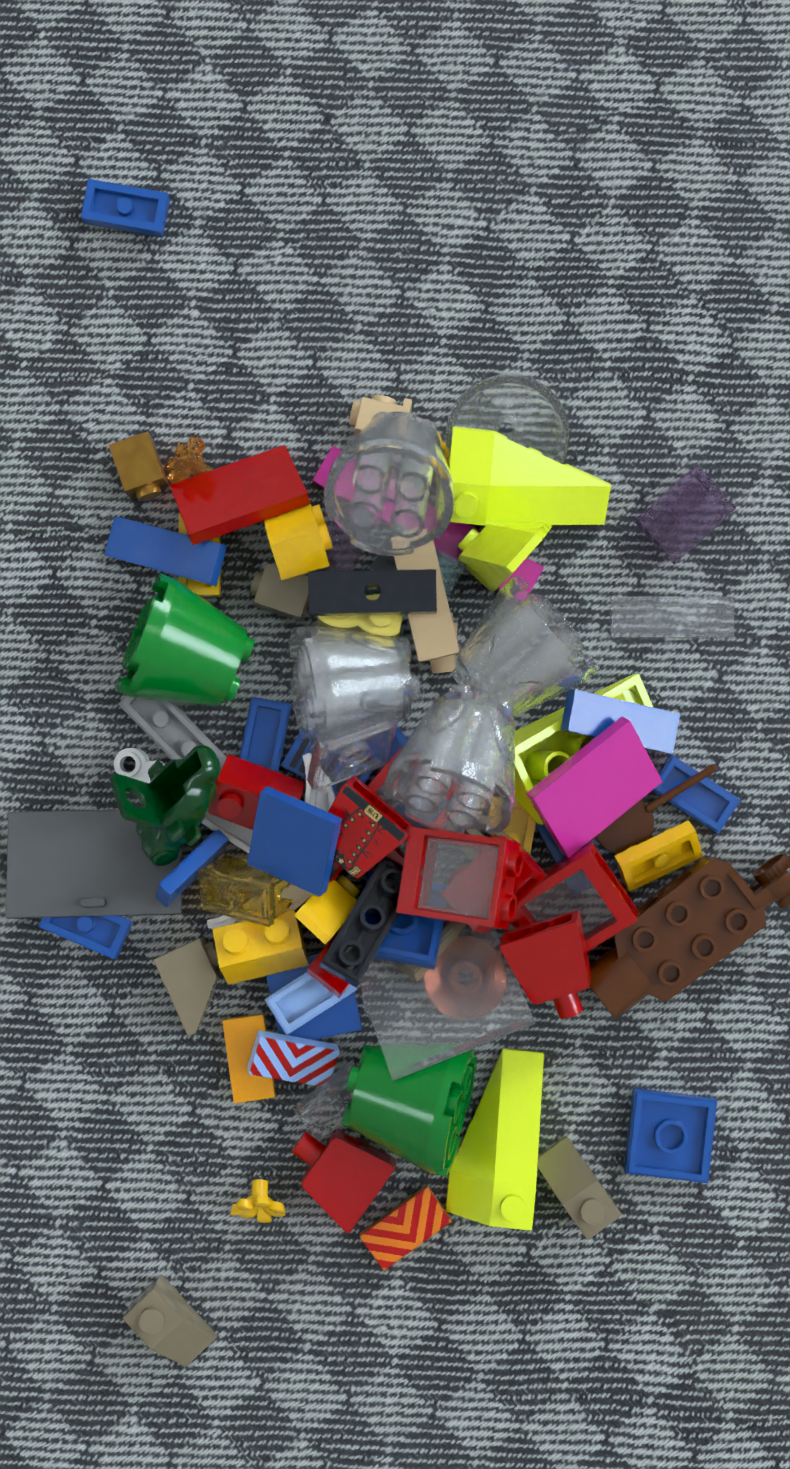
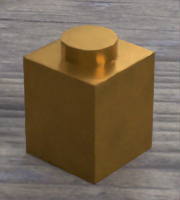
M148 431L109 445L122 486L130 499L138 498V501L150 500L159 496L162 493L161 489L169 486L154 441Z

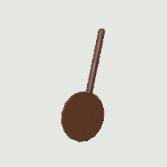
M711 764L649 804H646L641 799L596 836L598 842L605 849L619 854L631 846L650 839L654 831V817L651 811L716 772L717 766Z

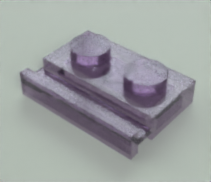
M696 464L634 522L661 551L665 552L671 559L670 561L675 565L737 507L723 496L724 493Z

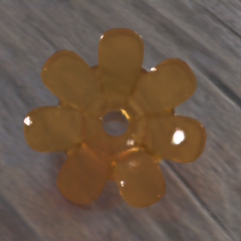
M197 435L191 436L187 446L182 442L178 444L175 449L177 458H170L165 464V470L170 472L168 481L179 483L181 480L189 477L190 474L196 476L211 471V467L204 463V459L201 457L205 448V442Z

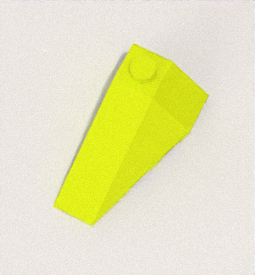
M453 426L443 503V521L483 526L487 524L547 521L550 525H604L611 484L569 464L564 465L550 459L534 448H526L507 439V436L496 431Z
M547 521L487 524L480 533L473 528L459 543L458 547L463 552L456 561L493 593L544 539L552 526Z
M632 674L594 693L653 707L639 674ZM564 708L516 730L486 748L502 785L530 816L541 825L544 823L526 793L594 739L593 737L561 730Z
M502 1048L485 1086L480 1103L473 1118L470 1120L465 1137L449 1171L446 1212L487 1226L532 1231L537 1182L544 1052Z

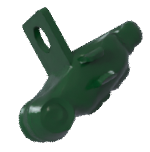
M196 746L184 758L172 759L164 766L157 760L148 769L150 783L118 773L110 777L120 814L125 820L137 823L136 832L141 838L142 850L154 865L164 866L170 864L178 858L180 845L187 843L191 847L201 837L199 825L206 817L211 802L217 794L215 780L221 773L219 759L208 746ZM126 792L134 794L140 800L142 806L140 808L134 806L128 800Z

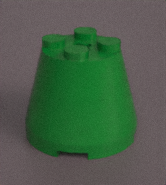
M159 573L151 589L158 593L156 597L148 598L145 606L141 609L122 661V668L128 670L127 676L118 678L115 691L132 698L219 707L226 700L232 702L240 684V678L235 677L241 661L245 663L248 661L255 640L247 637V629L182 583Z
M365 1044L361 1053L359 1067L353 1066L348 1078L347 1091L353 1093L352 1102H348L342 1122L343 1127L356 1131L427 1173L446 1177L456 1157L461 1141L459 1135L463 1127L466 1109L468 1110L470 1106L477 1066V1057H474L475 1049L459 1045L369 1046Z

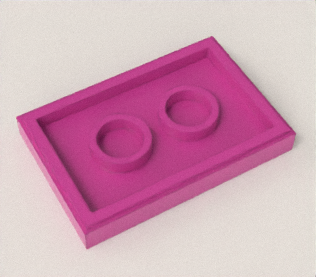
M622 716L526 794L560 852L570 858L663 781L631 721Z

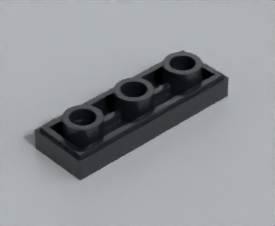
M436 569L308 572L309 616L437 614ZM377 588L381 595L376 600H369L364 595L367 589Z
M386 856L380 861L319 965L354 987L359 985L399 915L396 910L403 871L401 865ZM364 915H373L377 919V924H368Z

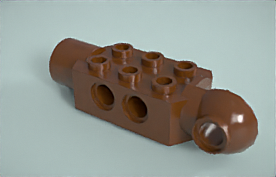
M783 852L766 861L754 872L753 877L756 880L748 886L731 864L704 855L637 907L638 921L609 938L611 949L590 964V988L614 1019L617 1020L648 995L667 1002L766 926L765 909L774 902L780 909L788 907L790 905V856Z

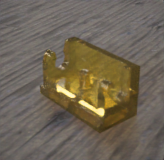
M225 855L198 871L201 909L270 927L274 924V919L286 912L293 902L289 898H281L280 900L283 889L288 888L291 885L290 883L248 865L246 859Z

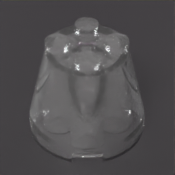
M407 412L376 413L371 421L336 458L330 468L324 490V502L329 519L333 518L337 525L351 537L350 543L365 551L385 556L413 554L414 548L425 545L436 537L440 538L451 521L455 500L453 480L434 423Z
M517 575L500 589L461 648L460 653L456 656V668L451 671L453 678L463 689L468 691L471 688L482 700L479 703L480 708L494 722L501 717L511 720L587 681L600 669L597 660L592 655L587 659L582 651L585 647L582 642L584 640L567 619L544 595L542 597L537 593L530 595L525 590L529 584L525 579Z
M314 625L294 627L292 629L289 640L290 658L297 657V662L293 663L292 666L293 682L290 683L292 703L301 739L310 738L311 744H308L310 753L331 750L411 716L412 701H418L420 698V686L417 676L410 675L408 662L411 661V646L408 638Z
M463 685L451 686L448 693L436 698L391 763L384 782L386 796L395 797L406 807L404 811L405 816L434 830L464 834L465 829H486V832L490 835L502 832L509 825L515 807V721L513 718V706L503 700H492L475 694L470 688Z

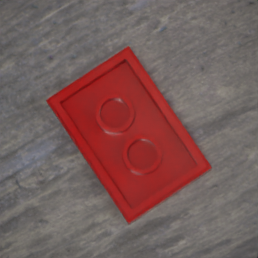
M285 445L170 484L172 494L192 545L311 504L308 492Z

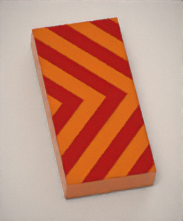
M426 1184L360 1232V1238L385 1271L451 1223L452 1220Z

